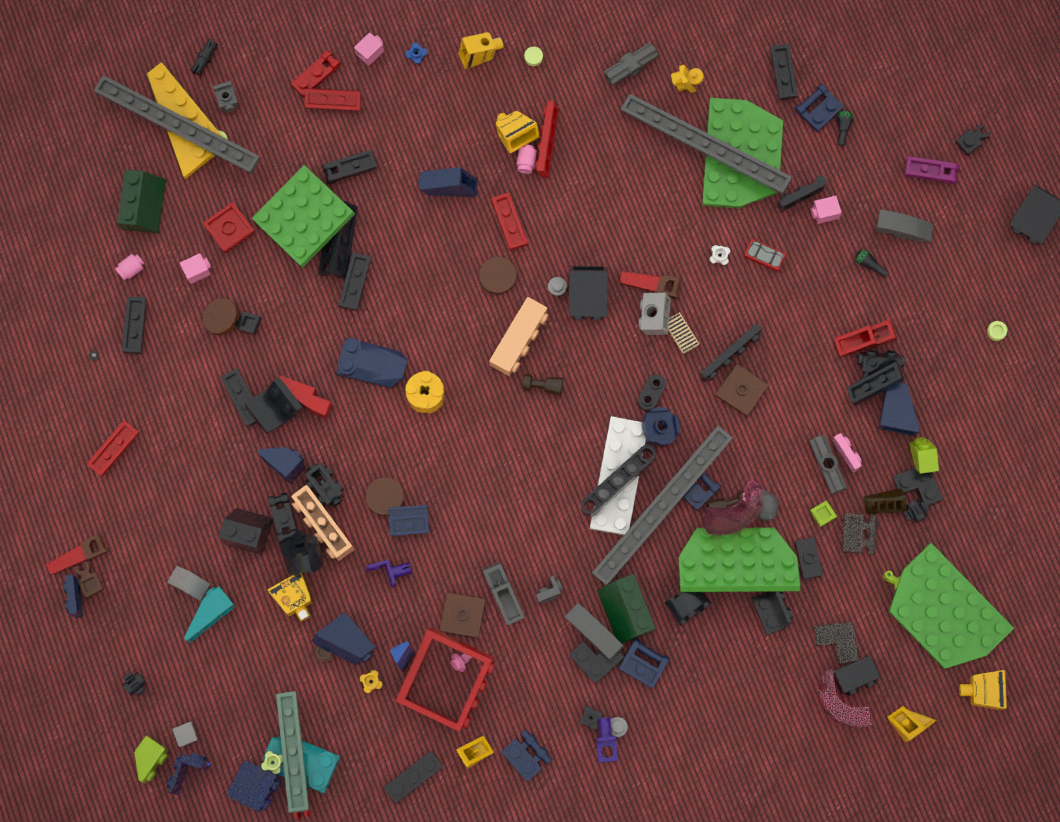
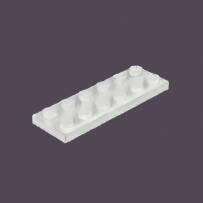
M611 416L598 486L638 449L645 445L646 438L642 431V422ZM630 464L627 469L630 472H636L638 467ZM639 476L592 517L591 530L625 535L630 527ZM621 477L613 479L616 485H621L624 482ZM601 490L598 493L601 498L609 496L607 490Z

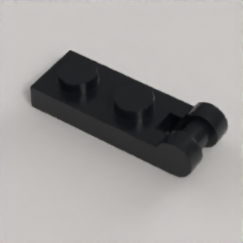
M368 150L322 165V169L326 173L327 177L325 179L327 184H334L339 180L375 170L377 166L372 151ZM338 168L339 172L334 174L333 170Z
M818 176L814 183L808 186H800L791 195L787 193L781 196L777 205L779 211L783 212L822 192L826 185V178Z

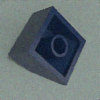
M288 447L259 449L257 452L261 459L289 484H292L306 468L303 463L305 461L302 458L303 456L295 449L291 451Z

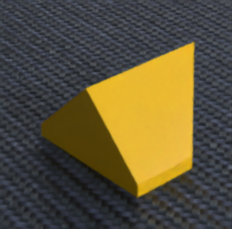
M904 706L887 717L905 743L937 721L907 710Z

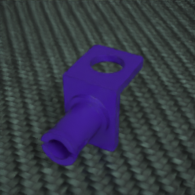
M388 560L368 565L365 569L366 572L385 567L391 589L396 585L395 578L411 574L408 562L392 567Z
M610 717L598 719L600 737L596 739L598 761L600 763L618 761L617 736L612 735ZM605 746H610L613 749V755L609 758L602 755V749Z

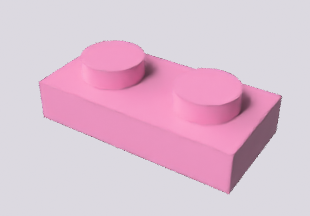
M841 433L836 435L832 442L852 473L856 472L862 466L860 456L856 452L853 453L850 448L851 443L846 436L843 437Z

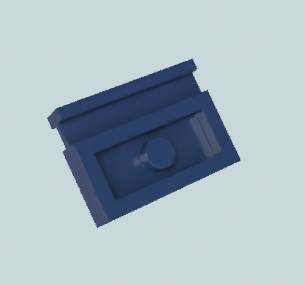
M427 505L388 508L390 536L429 533Z
M66 575V581L63 582L64 593H67L68 599L65 601L66 612H69V615L75 618L83 617L80 585L77 581L79 578L74 575Z

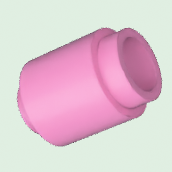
M525 145L519 148L516 164L518 172L531 174L532 170L535 169L537 150L534 149V146Z
M131 254L121 261L115 269L125 281L144 269L141 266L144 262L138 254L136 256Z

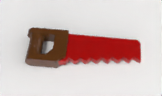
M622 271L620 283L656 293H666L670 298L678 299L681 279L667 275L658 278L656 275L647 276L640 273L636 275L634 272L631 274L630 272L625 273ZM673 282L671 291H664L666 284Z
M97 534L85 539L80 546H76L70 552H65V555H60V558L56 557L55 561L51 560L50 564L46 563L49 573L53 575L86 560L90 561L104 555L109 550L105 547L101 535ZM94 541L98 548V552L95 553L91 549V544Z

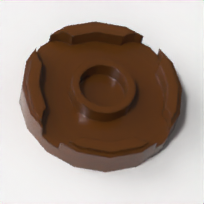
M503 257L490 258L480 268V283L489 293L504 294L514 287L516 269L508 259Z
M227 298L215 299L204 310L202 317L203 325L212 334L220 336L228 334L236 326L235 323L239 319V309L235 303Z
M381 477L374 480L368 486L366 502L375 514L389 516L388 508L402 507L404 492L396 480L389 477Z

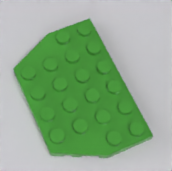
M710 98L707 133L780 170L783 120L747 100ZM706 156L702 206L740 209L752 202H758L765 197L778 194V192Z
M774 527L696 528L679 556L680 592L800 591L797 556Z
M929 543L902 570L893 601L888 611L943 669L987 656L1014 629L932 543Z

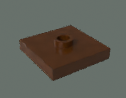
M736 364L715 396L747 417L769 385Z
M447 593L440 632L479 638L486 600Z

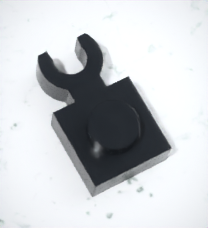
M983 124L977 127L975 133L970 129L955 141L966 156L982 145L981 140L989 137L990 132L986 134L980 132L984 127Z
M243 311L235 323L236 329L256 336L262 318Z

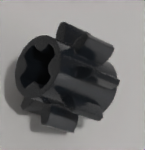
M917 499L906 505L908 510L904 514L908 521L914 520L915 523H918L928 517L926 512L930 508L926 501L921 503Z
M129 672L123 677L126 682L122 686L131 696L134 693L139 696L146 690L143 686L147 682L138 672L135 674Z

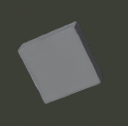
M192 722L172 729L179 748L198 741Z

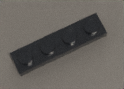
M758 323L702 370L699 377L704 382L708 379L710 381L719 374L718 370L721 367L726 368L729 366L736 354L740 356L747 349L746 345L750 342L755 343L761 337L762 328Z

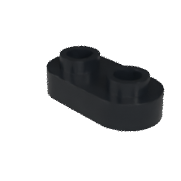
M655 374L650 376L640 393L638 405L643 411L654 409L662 396L666 382L661 375ZM658 381L660 385L656 387L653 385V382ZM645 398H650V399H651V402H650V403H646V402L644 401V399H645Z

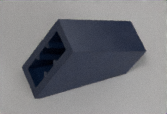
M461 167L420 172L419 188L428 196L477 197V178Z
M901 382L884 391L878 429L916 436L919 433V425L907 384Z
M346 612L317 632L312 640L315 645L355 665L362 661L364 663L369 661L373 657L372 652L375 649L372 642Z

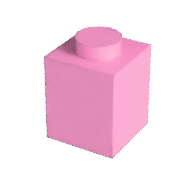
M370 32L354 47L356 55L368 66L384 52L383 41L377 35L374 37Z
M837 196L814 201L811 214L813 219L817 220V224L840 218L841 209Z
M200 253L180 262L190 284L211 275L208 269L212 267L207 257L203 259Z

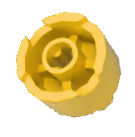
M423 371L409 379L405 389L406 397L411 408L416 412L430 414L437 411L443 405L445 392L439 377L429 371ZM424 390L427 391V390H428V393H429V394H428V395L422 394V391H424Z

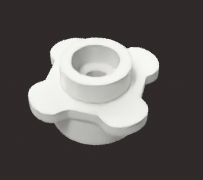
M713 246L711 249L713 253L710 257L711 263L728 264L727 257L730 249L723 246Z

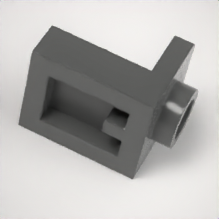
M551 576L550 581L553 588L545 587L538 591L536 599L539 605L561 597L560 591L563 588L559 579L555 580L554 576Z

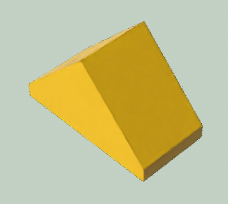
M484 736L456 750L467 769L494 753Z

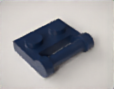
M820 84L817 90L801 105L798 104L794 110L818 133L844 109V105L828 91L824 84ZM822 95L825 100L808 114L806 109Z
M705 472L700 476V479L710 490L706 493L695 482L682 497L696 511L722 487L718 482L715 483Z
M635 638L618 669L653 689L670 658L666 655L658 654ZM638 650L658 662V667L656 668L634 655L635 651Z

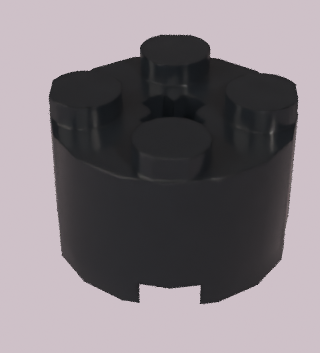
M303 531L295 532L293 537L280 545L287 572L291 575L301 576L300 573L308 571L312 574L323 565V554L318 538L312 534H304Z
M679 592L674 598H669L664 604L682 626L693 616L696 617L712 603L704 592Z

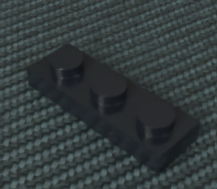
M789 44L771 46L770 53L779 101L795 99L798 97Z
M352 253L339 302L340 308L358 312L371 256Z
M127 297L122 343L123 353L142 354L147 308L146 297Z
M894 362L846 388L851 403L856 406L905 381L899 363Z
M236 368L221 376L220 378L245 425L249 427L257 423L244 405L253 397L239 370Z
M430 751L387 784L384 789L395 804H397L441 770L443 766L433 752Z

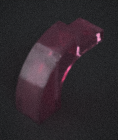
M749 478L742 497L733 506L728 508L708 507L702 521L708 534L726 535L735 533L747 527L756 519L763 508L759 501L763 489L757 479Z
M833 669L825 670L823 675H820L821 686L825 687V690H820L817 693L820 704L827 715L835 722L849 728H870L872 726L870 706L851 707L844 704L836 693Z

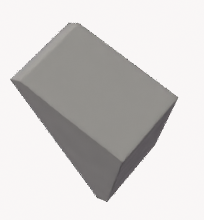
M176 566L167 582L199 601H202L211 585L179 566Z

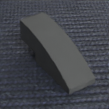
M880 209L875 232L893 234V237L931 243L933 224L909 215Z
M496 562L483 568V574L506 625L525 618L501 563Z
M579 603L565 616L566 620L610 661L624 647Z

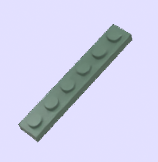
M297 692L276 694L289 813L310 811Z

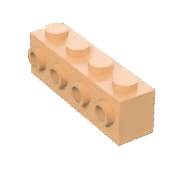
M529 297L526 298L489 360L490 366L508 376L518 370L520 358L526 356L530 349L528 346L530 341H534L537 338L539 326L541 324L544 325L549 317L547 307Z
M308 485L291 496L295 501L292 505L298 513L302 511L306 516L303 520L308 527L311 528L313 526L317 533L314 535L320 543H326L329 547L326 551L332 559L336 557L340 561L354 551L353 546Z

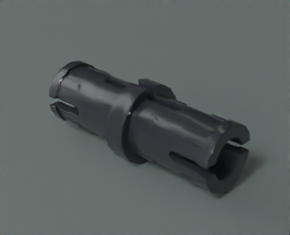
M211 39L207 40L203 50L198 53V58L190 70L193 74L197 73V76L202 75L207 63L211 62V56L216 47H218V44L215 41L211 42Z

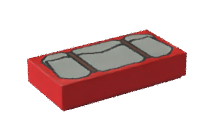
M751 239L744 254L745 258L776 272L779 271L786 256L785 253L754 239Z

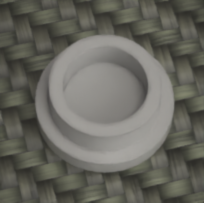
M554 277L549 281L548 290L552 295L560 296L566 292L567 284L563 278Z
M615 717L610 720L612 735L621 737L627 732L628 726L623 718Z

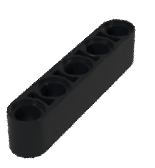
M650 445L642 446L587 495L581 503L583 515L586 517L595 516L654 462L656 456L655 449ZM648 451L652 454V457L644 459L641 454ZM630 464H634L638 467V470L630 472L627 467ZM621 477L624 482L621 485H616L613 479ZM601 490H607L609 496L601 498L598 493ZM587 503H593L595 509L587 511L584 506Z

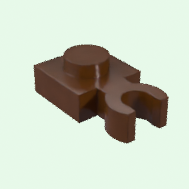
M85 561L86 569L80 571V568L75 566V571L82 576L77 581L85 598H89L103 591L104 588L97 573H90L91 565Z

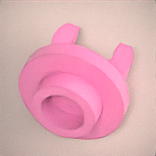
M455 653L451 656V665L455 670L463 672L466 670L465 664L472 657L467 654L459 656Z

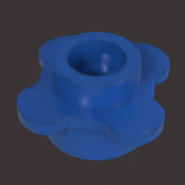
M413 43L411 49L406 51L405 55L415 64H419L424 56L427 55V49L421 48L418 43Z

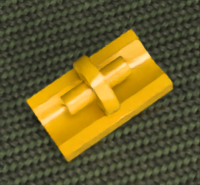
M685 65L679 66L680 71L671 74L673 85L677 86L679 92L686 89L690 93L696 92L693 85H698L703 81V72L697 68L689 71Z

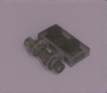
M844 513L842 553L862 554V547L864 546L868 547V555H875V548L878 545V541H876V530H878L877 516L870 515L869 522H864V514ZM863 529L868 530V540L863 539Z

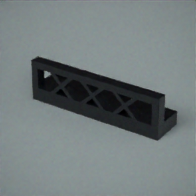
M346 201L343 202L355 215L322 247L318 275L320 276L334 275L341 279L346 278L358 210L357 206ZM328 262H330V263H329V269H328V270H325V269H326V264H327Z

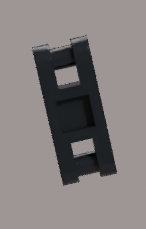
M287 492L281 493V496L274 497L273 495L268 497L280 545L293 537V534L297 532ZM276 504H284V508L277 509ZM290 528L289 533H283V529Z

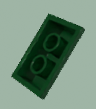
M125 170L117 221L121 230L159 233L166 179L144 171Z
M634 574L616 580L597 590L614 636L621 644L655 632L656 628Z

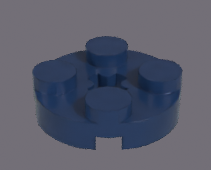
M656 407L643 416L642 431L649 444L666 446L672 443L676 436H678L680 423L676 415H672L669 412V409ZM658 422H660L661 425H664V429H662V431H660L657 427Z

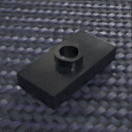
M815 537L795 541L803 580L823 576Z

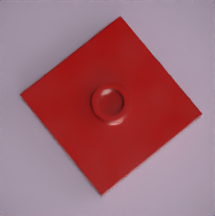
M234 202L202 223L224 254L255 233V230Z

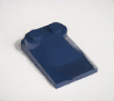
M346 338L342 346L336 374L337 376L392 388L397 382L403 380L408 359L401 351L361 342L355 338Z

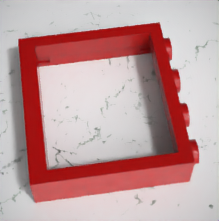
M429 628L397 696L396 702L460 732L463 727L467 728L471 717H469L471 709L475 711L479 703L477 696L479 692L483 693L487 685L485 678L487 674L491 675L495 664L493 661L495 657L438 630ZM434 639L484 662L458 722L408 699Z

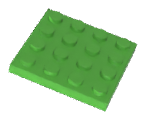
M303 165L252 219L303 268L355 213Z

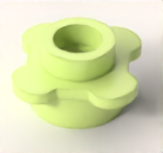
M268 751L265 754L266 758L261 767L264 771L270 770L274 774H278L280 772V765L283 762V756Z

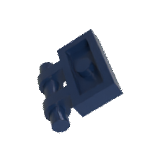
M525 730L520 734L525 739L522 744L515 739L501 753L528 782L542 770L538 762L542 759L547 765L552 761V758L547 754V749L539 745L536 741L537 738ZM529 746L537 753L533 758L525 750Z

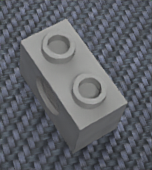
M643 293V299L640 302L642 317L639 318V328L646 335H668L671 298L666 293ZM657 311V314L651 317L652 312Z

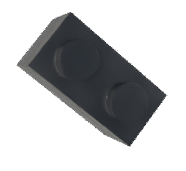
M871 656L832 673L841 694L847 693L848 696L859 692L858 688L865 685L866 688L877 684L876 680L880 678Z

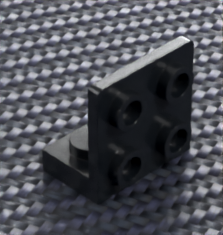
M280 377L275 379L267 390L244 404L266 434L296 417L302 409L301 404Z
M770 591L752 598L766 636L788 628L792 623L793 615L790 608H786L784 604L786 598L783 591Z

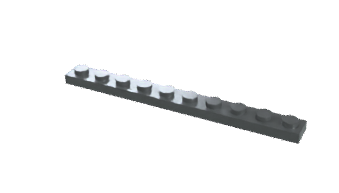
M104 75L94 89L96 94L250 174L253 173L261 159L260 156Z
M629 94L621 107V112L782 195L792 181V177L632 94Z
M717 426L595 568L592 574L607 586L733 437Z

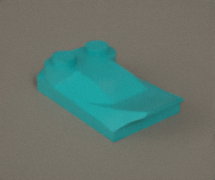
M281 736L272 737L265 754L271 751L273 754L282 755ZM302 741L307 787L325 794L340 756ZM282 762L278 775L285 777L284 764Z

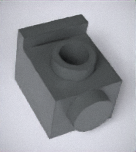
M231 81L213 86L222 113H230L239 108Z

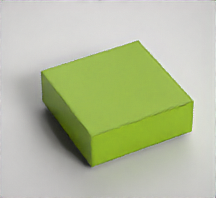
M827 500L810 510L819 527L837 517Z

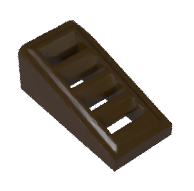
M902 488L864 496L866 514L907 511L906 496Z

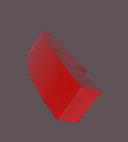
M890 320L873 326L869 325L834 338L840 357L898 340Z
M279 376L301 406L324 419L328 418L332 408L331 401L317 397L316 388Z

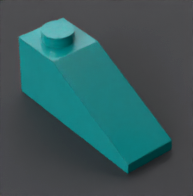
M221 587L211 588L206 593L207 596L203 598L184 637L189 644L236 607Z

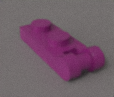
M908 156L904 176L946 182L953 185L957 184L956 172L959 170V165L951 162ZM944 170H948L949 174H944Z

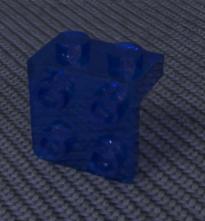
M191 753V756L181 754L180 757H177L174 763V769H176L174 776H171L167 783L168 793L179 795L189 765L208 770L210 763L205 761L206 757Z
M244 761L228 791V797L259 813H263L270 805L271 800L269 798L272 792H276L279 787L280 781L278 780L280 777L267 770L264 771L257 765Z

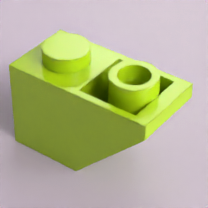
M916 438L914 441L909 442L915 469L920 474L939 471L937 448L928 439Z
M145 736L134 752L138 779L145 784L156 775L155 769L159 764L162 765L168 757L167 752L169 751L148 736Z

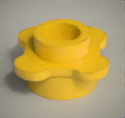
M373 670L371 673L360 676V681L363 682L366 693L382 687L377 671Z

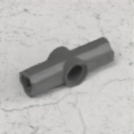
M648 43L634 53L629 52L625 54L618 63L605 70L603 74L607 82L613 86L628 76L632 77L638 74L643 66L658 58V53L655 47Z
M820 435L811 439L809 443L830 494H836L847 489L838 467V461L832 453L826 436ZM830 461L833 464V468H825L823 462Z

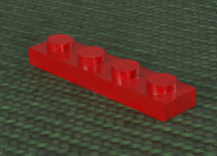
M547 101V106L543 110V117L545 119L544 125H541L540 130L542 139L538 143L539 158L535 162L536 171L544 178H549L559 107L555 101Z

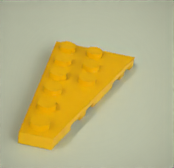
M162 62L147 73L158 104L222 136ZM168 131L185 179L215 156Z

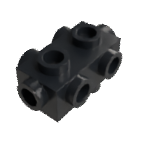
M871 349L861 352V354L857 355V365L864 372L860 380L894 362L899 363L900 367H904L905 357L892 350H887L885 353H878L877 350Z
M319 463L318 465L313 464L307 469V473H305L307 480L305 482L311 490L315 488L318 492L316 498L322 506L326 504L328 507L331 505L336 507L343 501L341 498L344 497L342 493L344 488L339 481H333L331 478L333 473L328 466L323 467ZM318 476L323 477V480L320 482L316 481Z

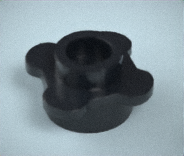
M590 706L584 708V715L579 721L582 725L586 724L594 730L598 727V719L602 718V713L600 711L596 712Z

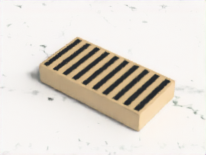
M680 312L669 318L668 332L683 355L699 346V342Z

